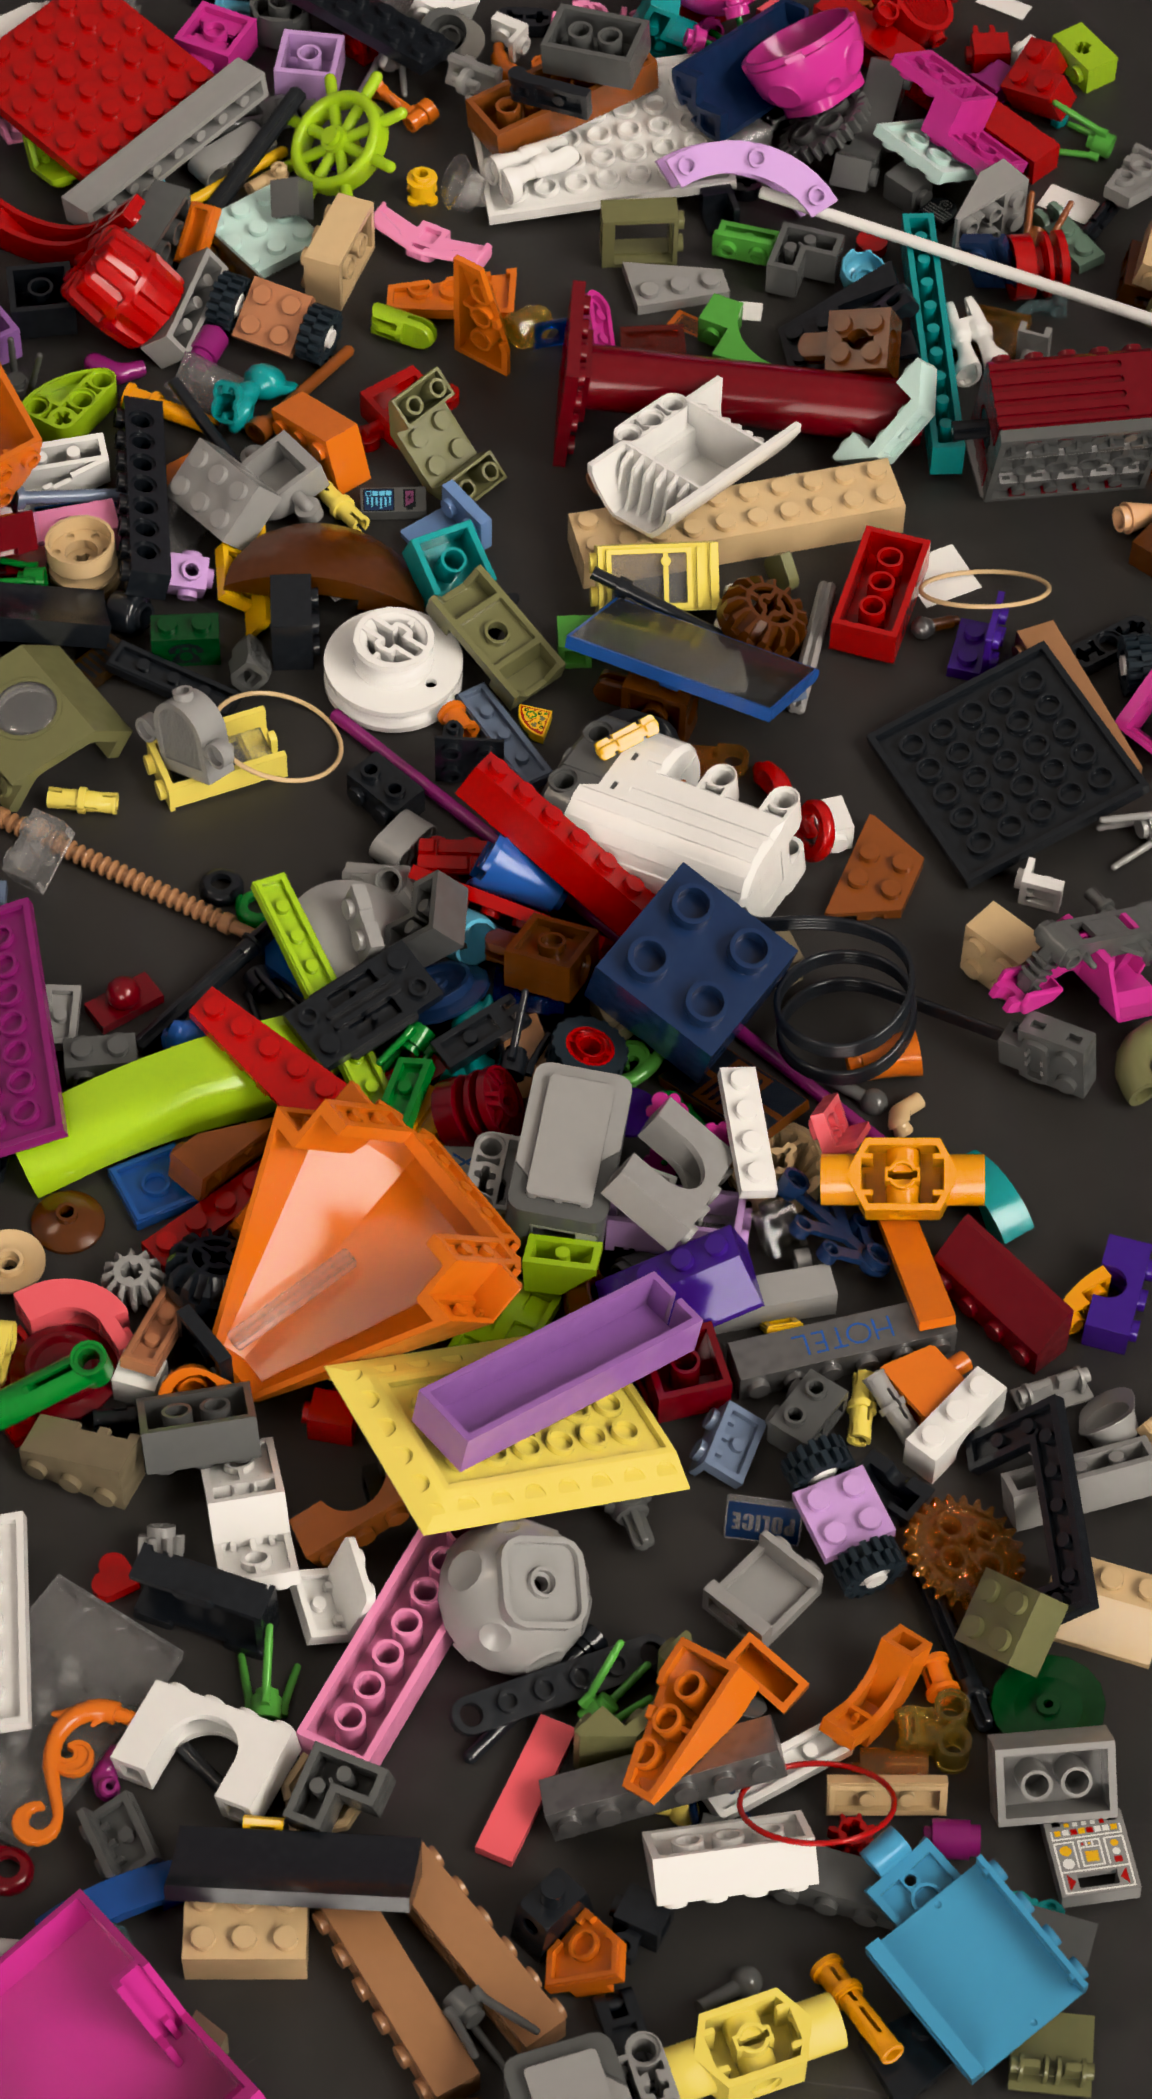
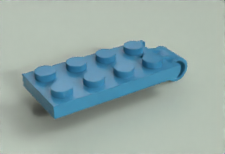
M891 1825L859 1852L868 1866L880 1877L872 1886L869 1885L864 1890V1893L896 1928L961 1876L927 1837L924 1836L912 1850L902 1835ZM913 1877L916 1879V1883L913 1886H908L905 1883V1879Z

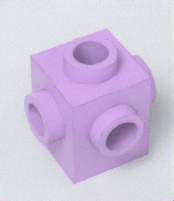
M192 550L183 551L182 554L170 552L172 576L167 594L177 595V598L183 601H196L197 598L203 599L206 589H212L214 569H209L210 558L202 557L200 552Z

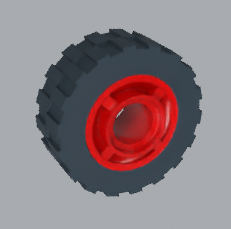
M581 1015L575 1018H566L563 1023L560 1022L556 1026L547 1045L544 1059H546V1062L622 1075L628 1061L629 1050L625 1045L626 1040L624 1037H621L615 1027H611L608 1025V1022L600 1021L596 1017H583Z

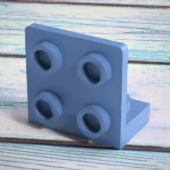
M453 479L442 485L440 509L401 530V537L408 544L411 539L471 519L484 550L492 546V519Z

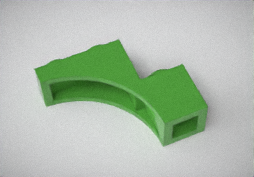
M714 293L698 318L697 341L716 347L712 357L769 363L750 350L741 337L739 330L742 326L743 303Z

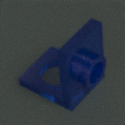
M567 318L535 323L534 348L541 349L562 345ZM548 329L558 330L557 335L553 338L543 339L541 337L542 333Z

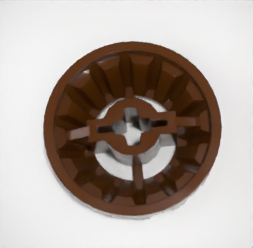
M761 575L737 579L732 586H729L717 605V621L724 635L786 658L791 657L807 635L808 617L806 611L802 610L801 599H792L790 597L791 588L787 587L783 591L776 586L777 580L774 578L768 579L765 583ZM751 599L756 601L754 605H752ZM782 617L788 621L785 623H778Z

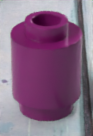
M210 324L201 327L191 345L192 350L188 358H186L191 368L198 372H207L215 367L229 343L224 330L217 325Z
M931 1818V1826L923 1825L922 1838L924 1836L927 1837L947 1860L969 1861L970 1857H978L980 1855V1824H971V1820Z

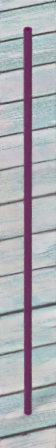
M335 709L332 711L329 717L331 721L372 753L375 751L379 752L423 787L428 797L484 841L495 844L499 836L494 833L495 831L341 710ZM567 892L568 896L564 901L567 906L612 941H618L620 937ZM745 1026L736 1036L738 1040L819 1103L824 1096L831 1094L816 1081L792 1069L780 1053ZM842 1103L849 1126L866 1122ZM870 1124L871 1129L865 1138H887Z

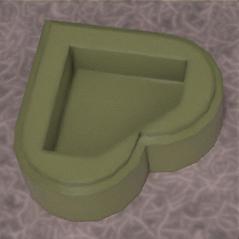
M790 551L777 553L765 558V571L770 579L774 578L777 580L776 583L780 589L784 591L787 587L791 588V590L798 588L799 576Z

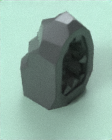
M249 634L240 639L232 649V658L228 662L231 684L241 692L257 691L268 682L272 672L270 657L261 640L253 634Z

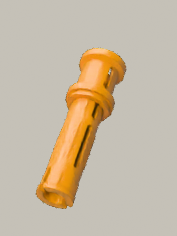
M129 382L122 394L120 406H122L124 396L163 401V417L165 420L203 433L183 405L166 400L159 391L151 393L138 388L136 383ZM206 414L213 424L219 425V422L212 415Z
M831 1953L819 1959L810 1970L812 1981L815 1984H821L824 1990L832 1995L839 2010L844 2011L859 2033L878 2055L882 2064L888 2065L898 2060L904 2052V2046L895 2038L881 2017L864 1998L862 1983L858 1979L852 1978L843 1967L844 1961L841 1956Z

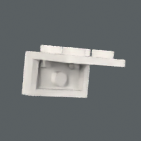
M345 1537L328 1568L299 1570L301 1584L289 1587L307 1645L350 1642L373 1603H375V1587L372 1582H369L365 1569V1555L363 1550L359 1549L355 1537Z

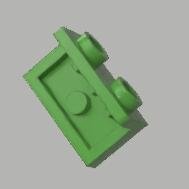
M721 219L719 228L715 229L713 233L712 255L766 266L780 231Z

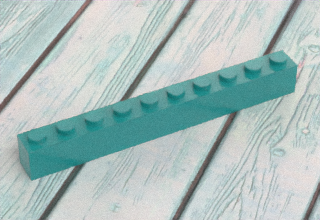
M934 213L902 214L901 231L938 243ZM900 244L905 284L909 287L912 296L919 304L918 313L913 317H909L911 330L915 336L921 359L934 365L937 369L935 416L924 427L930 475L962 474L966 448L965 440L953 441L951 437V422L962 421L940 257Z

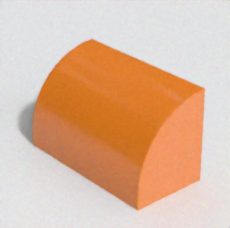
M750 1631L726 1658L740 1666L760 1686L758 1693L783 1715L792 1708L809 1688V1682Z

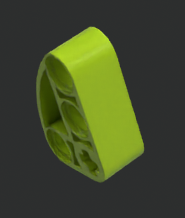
M92 368L71 372L44 383L25 397L22 403L42 437V442L88 435L118 403L115 373L108 368Z

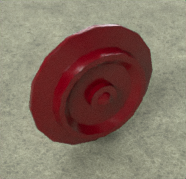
M74 1325L47 1327L29 1336L15 1351L9 1368L10 1381L13 1383L69 1355L75 1345L85 1340H95L102 1344L113 1363V1374L118 1365L117 1356L107 1340L90 1329ZM89 1360L84 1365V1369L90 1370L95 1368L100 1360ZM111 1379L103 1387L96 1389L86 1388L35 1415L39 1417L40 1414L68 1420H76L92 1414V1409H100L113 1395Z

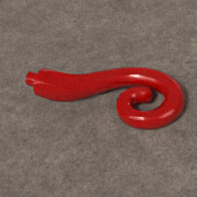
M759 761L753 765L754 782L768 795L779 786L792 787L786 773L772 761ZM809 799L801 807L802 820L800 828L794 836L801 839L804 843L805 861L816 863L824 860L833 848L835 823L833 815L824 801ZM814 816L818 821V830L814 824ZM816 837H817V839H816V841H815L814 844H811V843L808 842V840L806 839V838L812 839V838H816Z

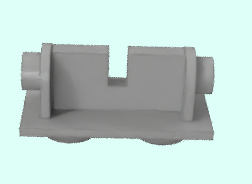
M1075 1366L1073 1369L1029 1384H1022L1020 1387L1010 1390V1394L1019 1411L1053 1394L1064 1398L1065 1408L1094 1399V1395L1087 1382L1091 1381V1374L1087 1367L1080 1368V1366Z

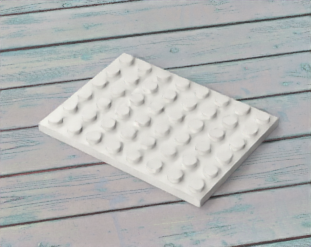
M695 53L655 58L658 68V89L561 134L567 139L568 146H573L578 151L579 160L577 163L561 173L544 179L535 178L527 181L523 185L521 200L513 205L505 202L499 185L492 186L487 181L482 163L484 158L492 154L472 132L489 225L600 209V200L679 198L699 195L700 188L731 184L732 189H737L736 176L733 174H715L693 181L683 188L680 185L670 188L654 162L666 154L683 147L715 142L704 135L690 121L693 116L686 105H680L673 85L672 68ZM468 93L465 95V99L470 98L475 94Z

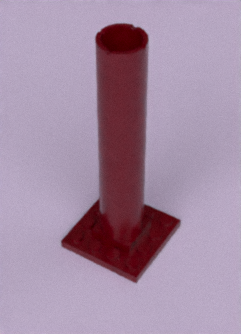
M573 280L559 369L552 466L565 467L567 454L573 455L575 435H570V433H577L578 422L584 421L585 409L636 414L667 393H679L686 397L717 375L723 378L722 417H729L731 423L749 428L782 431L797 421L801 424L800 433L847 438L854 432L874 442L878 433L892 422L897 416L898 410L907 404L911 398L896 383L899 378L595 344L593 343L594 330L589 329V319L583 318L584 315H589L591 296L585 295L586 281ZM923 429L909 446H919Z

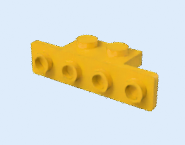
M266 524L256 538L266 533ZM222 542L215 549L217 598L219 601L245 612L246 636L253 634L256 637L262 630H266L271 623L270 597L223 590L229 567L235 557L242 551Z

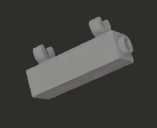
M808 1247L795 1249L794 1256L796 1260H793L794 1269L756 1275L765 1306L715 1326V1333L721 1334L760 1327L759 1325L762 1322L790 1317L802 1320L836 1314L838 1292L830 1265H813Z

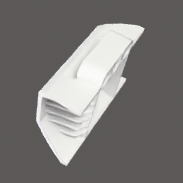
M717 375L686 397L679 393L662 395L619 424L613 432V446L588 462L587 472L595 490L612 517L652 539L665 532L781 451L801 432V424L795 421L764 443V438L753 436L751 430H742V425L731 423L729 417H722L723 378Z

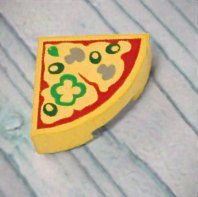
M519 704V724L528 733L530 739L541 744L544 743L552 721V711Z

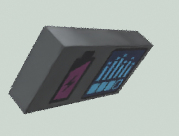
M426 487L360 488L361 512L370 520L422 519L427 516Z

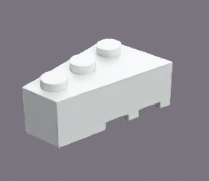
M103 432L42 442L41 460L22 486L25 491L95 489L110 482L109 457ZM28 504L24 510H16V512L30 509L35 512L34 507L51 504Z

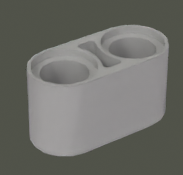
M405 809L376 836L370 846L369 857L380 864L411 866L418 859L419 838L435 836L437 834V827L412 811Z

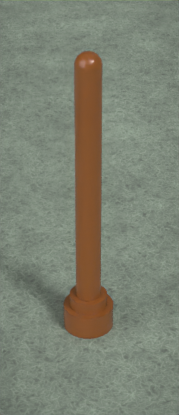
M351 345L342 347L280 403L301 391L309 395L354 355V348ZM272 411L267 415L254 416L246 423V434L253 442L261 445L272 437V423L274 422Z

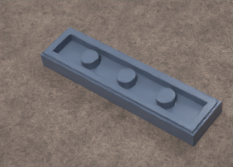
M485 682L456 694L455 699L464 703L466 714L470 720L476 721L479 725V735L482 738L504 739V761L508 764L509 768L524 781L533 785L535 789L546 785L548 777L553 770Z

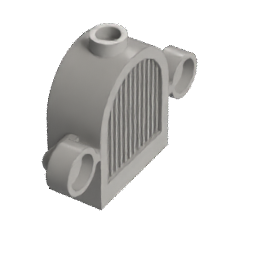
M285 430L263 446L253 444L242 450L240 454L241 464L282 497L268 521L282 519L293 512L296 513L300 523H318L322 519L324 512L319 500L315 496L330 485L321 464Z
M182 685L173 689V697L159 704L155 708L154 713L147 712L137 718L135 727L144 741L151 743L157 739L160 755L166 769L211 785L235 770L233 764L234 746L229 743L224 719L214 702L200 690L188 685Z

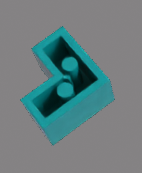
M642 0L633 15L635 18L649 20L650 53L655 58L688 54L687 47L683 46V38L687 28L693 29L697 22L679 15L681 0Z

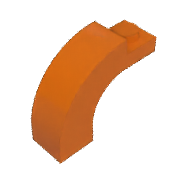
M899 1624L884 1635L879 1642L872 1663L860 1684L843 1703L823 1717L818 1730L829 1736L836 1744L844 1746L849 1750H853L859 1744L867 1748L885 1730L906 1701L924 1668L933 1643L902 1624Z

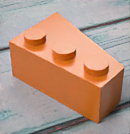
M303 391L271 408L274 419L272 426L275 434L278 435L285 430L321 464L327 479L342 494L371 479L357 423Z

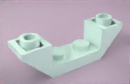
M918 357L914 362L910 363L896 383L911 400L898 410L897 416L885 429L878 433L873 443L869 439L853 432L841 442L839 449L832 456L834 460L844 465L888 458L890 465L893 464L935 416L937 369L934 365Z

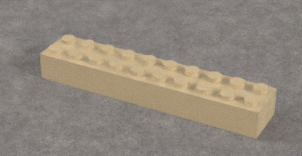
M884 458L731 485L665 532L652 539L612 517L606 507L568 514L567 541L583 589H588L595 586V581L590 579L592 573L589 572L588 561L589 553H594V545L718 542L719 565L768 557L782 552H796L858 541L862 539L866 525L903 533L906 505L889 460ZM686 552L668 553V557L671 559V563L668 566L669 574L686 571ZM663 553L611 555L612 575L618 578L622 575L632 581L663 575V565L660 560L663 557Z

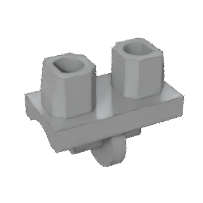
M452 52L448 55L449 68L445 83L456 87L457 93L462 95L472 93L476 95L502 83V67L494 64L488 66L467 54L462 56Z

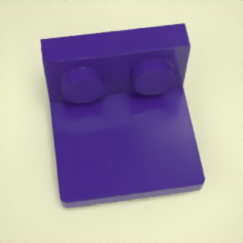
M998 591L995 604L1004 603V591ZM1009 608L993 609L990 623L961 618L946 676L970 680L998 665L1000 652L995 650L1003 647L1007 627H1002L1001 625H1006Z

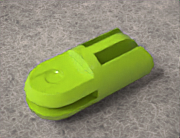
M380 302L373 304L370 333L416 349L429 348L435 342L438 335L437 328L429 319Z

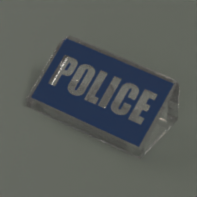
M727 1494L723 1535L725 1538L759 1542L760 1534L766 1529L774 1536L779 1535L783 1537L791 1546L797 1547L800 1544L803 1520L792 1501Z

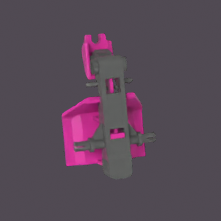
M1096 887L1089 888L1085 892L1084 898L1096 908V914L1077 918L1067 914L1056 922L1054 920H1046L1039 924L1034 931V936L1036 937V943L1041 949L1031 953L1035 958H1027L1026 961L1029 964L1003 969L997 982L994 983L988 994L992 999L1002 998L1006 1001L1002 1007L1006 1013L1021 1012L1025 1015L1055 1000L1063 992V987L1055 978L1065 972L1074 971L1100 998L1099 1004L1118 1023L1152 1016V985L1141 974L1146 965H1152V901L1116 910L1114 908L1115 903L1111 898L1106 899Z

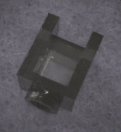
M779 1197L770 1198L758 1204L760 1210L751 1213L762 1245L763 1254L777 1259L782 1256L780 1252L782 1247L791 1243L800 1247L808 1245L807 1239L799 1240L788 1230L789 1223L798 1215L793 1203L786 1200L780 1201Z

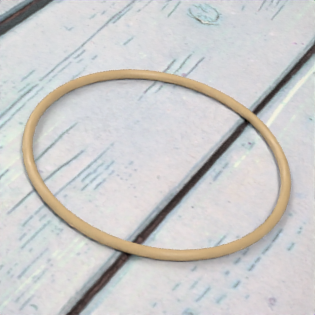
M974 569L954 571L931 577L922 582L918 590L924 599L943 606L964 609H1002L1040 601L1051 593L1052 588L1047 580L1025 572L1001 569ZM973 574L1019 576L1038 581L1047 588L1043 594L1034 598L1001 604L956 603L931 597L924 592L925 586L937 580Z
M247 691L227 698L217 707L221 711L232 701L249 696H273L301 704L319 715L331 727L337 738V758L322 773L304 778L278 777L257 771L234 757L233 763L251 774L276 782L305 783L327 776L336 769L342 760L344 746L339 730L328 716L302 699L274 691Z

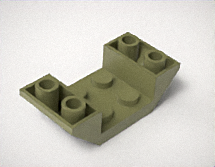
M436 366L388 402L390 435L422 486L426 487L427 492L441 501L442 485L453 479L476 502L506 479L507 476L491 450L477 453L445 403L455 393L439 367Z
M685 1630L676 1639L670 1637L660 1647L658 1651L657 1677L659 1670L680 1638L684 1637L692 1641V1634L689 1631ZM657 1684V1686H656V1693H655V1695H654V1697H653V1701L650 1703L651 1705H653V1703H654V1700H655V1697H656V1694H657V1691H658V1688H659V1685H658V1684ZM603 1705L595 1713L585 1714L574 1727L573 1768L579 1769L632 1754L636 1742L642 1739L648 1719L644 1717L647 1707L645 1709H636L628 1717L625 1725Z

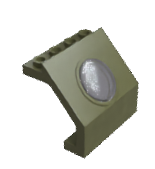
M20 645L0 658V804L11 812H18L34 781L42 773L93 742L97 744L108 758H118L133 732L59 645Z

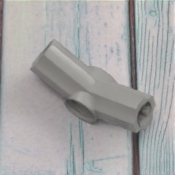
M346 862V866L342 871V880L362 881L377 886L393 895L411 912L413 883L416 881L408 878L411 870L410 866ZM394 874H396L399 878V885L397 889L394 887L392 882Z

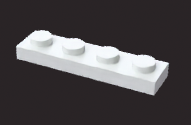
M720 1067L717 1077L739 1199L775 1198L778 1186L756 1067Z
M821 1723L781 1744L785 1764L812 1760L840 1762L851 1756L854 1749L849 1750L844 1746L836 1744L829 1736L819 1731ZM812 1766L788 1769V1776L751 1786L743 1798L745 1813L829 1767ZM741 1789L736 1790L733 1795L728 1793L702 1800L712 1815L729 1820L740 1816L737 1810V1797Z

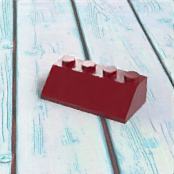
M967 1214L963 1217L933 1258L947 1294L958 1304L959 1309L965 1316L973 1318L984 1328L985 1333L992 1341L999 1342L1004 1346L1018 1365L1025 1366L1035 1375L1066 1350L1074 1310L971 1215Z

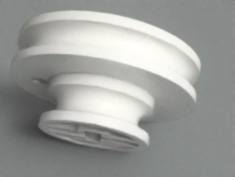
M385 607L360 613L344 622L335 630L324 651V687L329 701L335 709L341 710L361 727L385 733H403L427 727L438 721L437 714L442 706L456 700L455 695L462 690L463 654L458 640L452 633L445 635L429 615L416 610L402 607Z

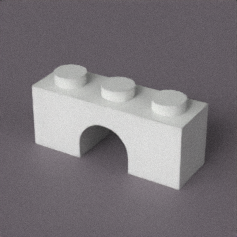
M977 1366L906 1438L903 1463L933 1484L956 1460L958 1449L972 1430L976 1432L989 1426L1003 1412L1007 1387Z

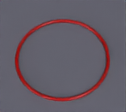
M823 1760L792 1762L785 1765L786 1770L812 1766L842 1768L874 1779L887 1790L891 1798V1808L885 1819L867 1831L845 1838L832 1840L794 1839L766 1831L748 1818L743 1809V1798L750 1787L741 1789L737 1797L738 1813L744 1823L752 1830L775 1841L811 1847L842 1845L869 1837L883 1829L892 1820L897 1809V1797L893 1788L879 1775L852 1764Z

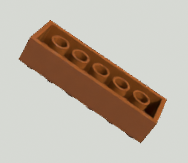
M649 52L632 90L543 73L542 64L527 70V73L591 89L592 114L588 120L513 101L510 98V86L512 84L509 83L508 79L465 99L468 127L492 155L516 151L519 147L559 136L658 89L657 60Z

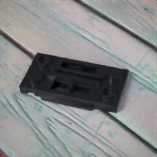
M400 940L310 995L307 1000L283 1014V1021L310 1056L323 1067L332 1071L351 1058L359 1060L404 1031L409 1024L413 1025L418 1022L419 1014L443 1000L444 992L403 940Z

